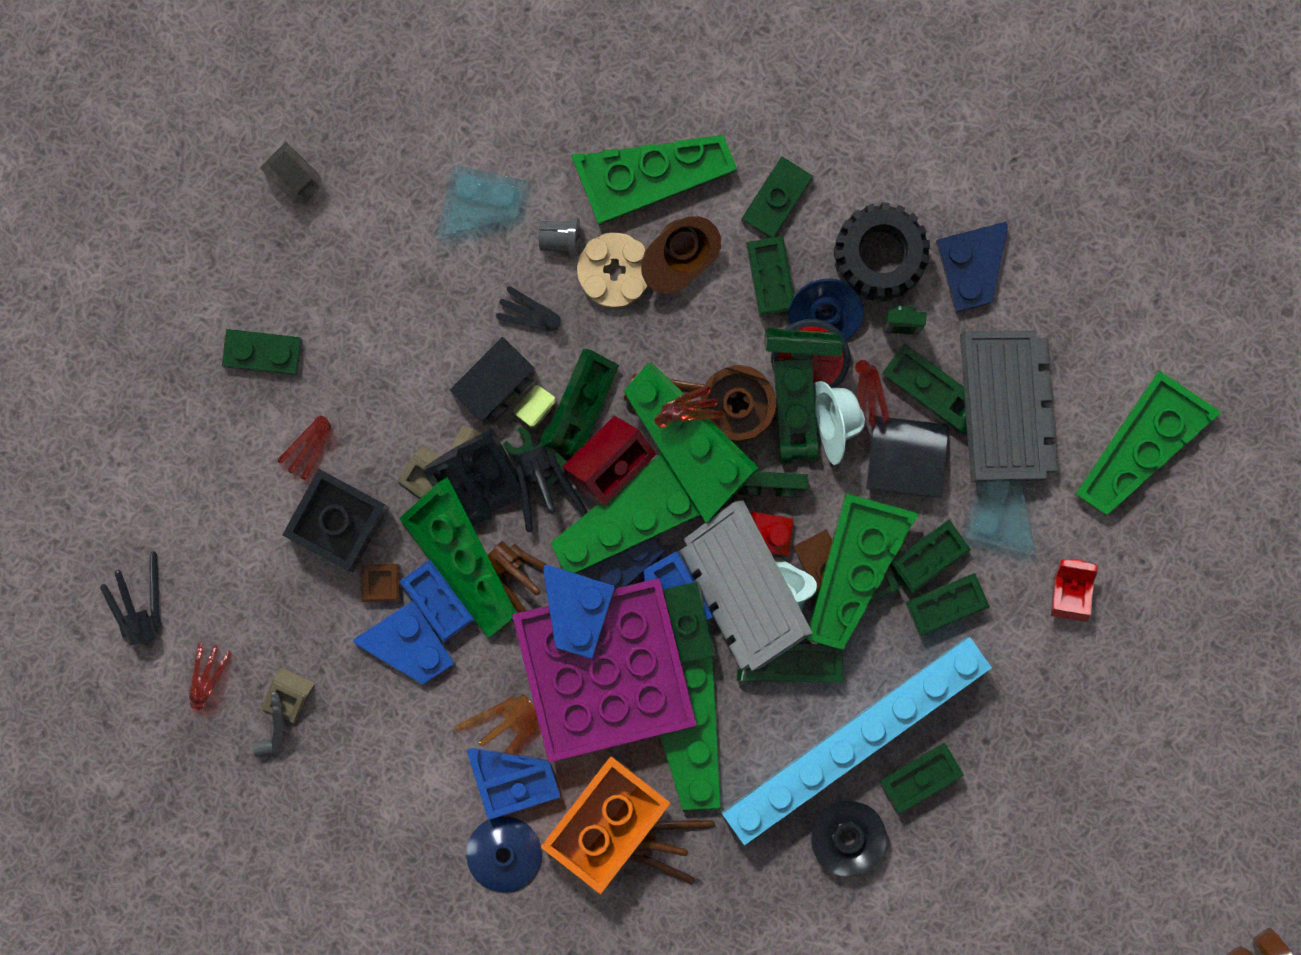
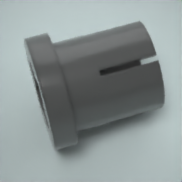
M570 218L569 222H540V251L569 252V255L578 256L580 250L579 239L581 237L579 218Z

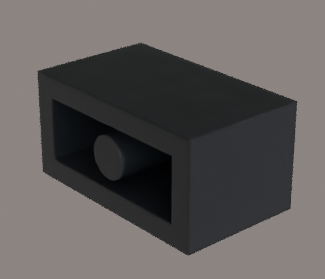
M502 336L450 391L483 425L489 419L494 423L508 410L509 406L505 402L515 392L521 396L533 385L535 379L532 375L536 370Z

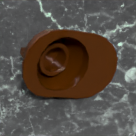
M689 216L667 224L660 235L644 252L641 261V274L646 285L655 292L663 294L675 293L686 287L717 259L721 249V235L717 227L709 219L700 216Z

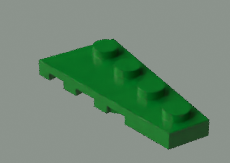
M724 135L571 155L598 226L737 172V167Z
M1160 370L1157 371L1074 495L1104 516L1108 515L1222 412Z
M661 453L644 466L605 506L601 504L596 505L554 539L550 545L562 570L576 574L686 523L701 514Z
M447 477L438 482L399 519L433 562L486 636L490 638L513 620L512 614H516V611Z
M847 493L844 495L809 623L813 634L805 638V640L841 650L845 648L871 597L879 587L885 572L894 556L898 553L904 538L919 513Z
M712 657L681 663L696 726L660 735L683 810L720 808Z

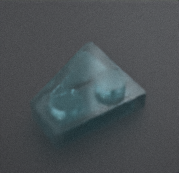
M453 165L438 228V236H450L453 233L470 229L475 230L487 227L490 224L518 219L527 182Z
M1021 481L977 482L963 538L1034 556L1035 547Z

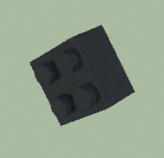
M318 469L282 535L353 573L389 507Z

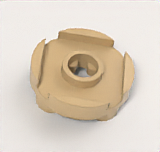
M606 233L590 240L580 254L577 265L578 280L586 295L598 305L607 308H623L639 299L649 287L646 285L641 274V261L645 252L643 244L631 236L622 233ZM613 260L619 261L620 267H626L625 274H619L616 281L610 280V274L604 273V267L610 266Z

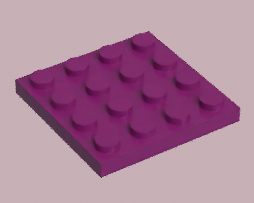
M660 578L614 589L592 659L555 647L549 605L512 614L548 763L696 726Z

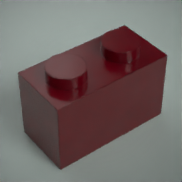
M614 415L562 468L580 492L605 506L656 453L639 429Z

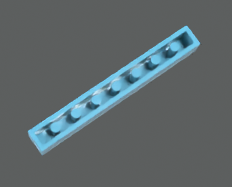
M970 637L964 638L721 812L742 843L746 845L992 667Z

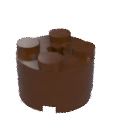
M734 365L716 372L708 379L702 390L700 410L734 444H743L754 441L767 430L775 414L776 398L771 384L761 372L749 366ZM736 396L743 397V404L748 406L747 410L741 409L739 414L733 413L732 406L727 404L728 400L734 401Z

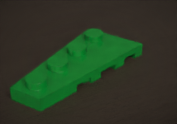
M652 362L646 364L624 389L625 395L706 523L709 522L759 468Z

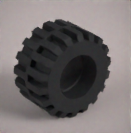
M882 202L880 206H874L873 203L866 205L861 211L858 209L845 221L836 239L833 257H835L836 261L834 264L836 271L842 276L840 280L852 286L858 294L866 296L867 300L881 299V302L890 301L893 297L899 298L905 295L908 290L918 283L928 265L930 240L926 239L925 234L927 231L924 225L920 226L918 224V217L913 212L909 215L904 211L905 207L900 205L895 208L891 207L890 203ZM886 232L899 240L903 247L904 256L902 263L896 270L888 273H879L871 270L864 264L859 250L861 242L868 234Z

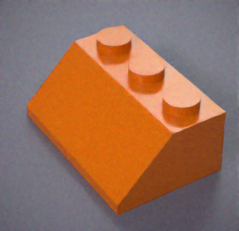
M610 756L541 845V848L601 895L671 802L620 761Z

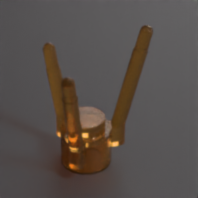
M523 693L516 699L511 695L504 702L456 724L454 729L461 731L507 710L502 714L505 720L488 732L478 743L480 746H485L509 727L515 733L522 729L503 752L513 754L525 738L537 729L535 722L538 718L534 705Z

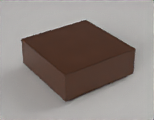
M361 564L362 602L400 601V564Z

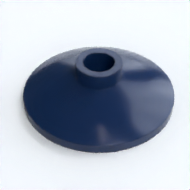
M819 279L806 284L798 290L791 300L788 315L790 325L804 319H819L835 326L847 340L860 327L864 311L862 300L852 286L837 279ZM823 304H831V306L825 310H821L818 308Z
M507 816L487 820L478 826L469 839L466 851L467 864L473 877L482 886L497 892H511L527 885L539 870L542 858L540 841L533 829L525 822ZM507 848L510 851L511 857L507 862H501L497 859L496 852L498 849Z

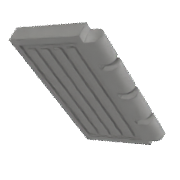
M743 500L732 503L709 522L703 524L684 538L687 546L681 549L680 553L692 575L698 572L702 573L695 582L699 581L701 593L708 607L718 604L719 608L712 615L725 640L735 637L736 642L731 644L729 648L741 670L749 667L752 671L761 669L813 634Z

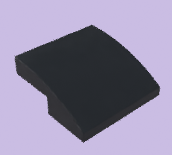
M873 416L866 490L941 498L948 425Z
M493 429L453 448L423 468V472L432 487L448 477L472 526L492 518L493 511L521 499L518 475Z

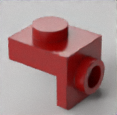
M750 512L771 554L789 556L793 518Z
M1062 559L1054 576L1050 616L1088 622L1091 615L1093 583L1098 571L1097 565L1089 564L1081 559Z

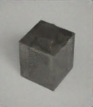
M287 142L260 167L261 171L294 204L300 199L303 202L308 201L320 188L317 184L321 179L318 172Z

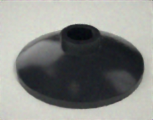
M853 800L835 802L826 807L817 816L811 831V845L817 860L827 870L841 876H858L874 868L881 860L887 843L885 825L878 813L870 806ZM847 830L855 834V841L850 845H845L841 841L842 833Z

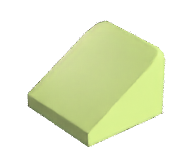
M535 385L513 412L527 426L535 429L557 404L556 398L539 385Z

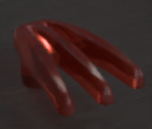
M860 360L855 365V370L859 374L858 403L863 414H865L867 394L869 425L875 427L876 392L883 422L889 423L887 403L878 370L866 360Z
M708 386L691 391L667 402L655 416L654 422L659 428H666L672 421L720 419L723 412L696 410L716 406L718 399H702L688 402L708 394L711 390V387Z
M324 416L315 418L314 422L278 458L277 462L279 464L283 463L306 441L307 443L288 468V472L293 473L309 450L315 447L301 475L302 480L307 479L331 431V424Z
M200 642L197 645L189 690L190 707L192 709L201 710L204 708L205 702L211 695L231 658L230 650L225 653L212 678H209L218 652V646L215 644L212 647L203 674L199 675L204 644Z

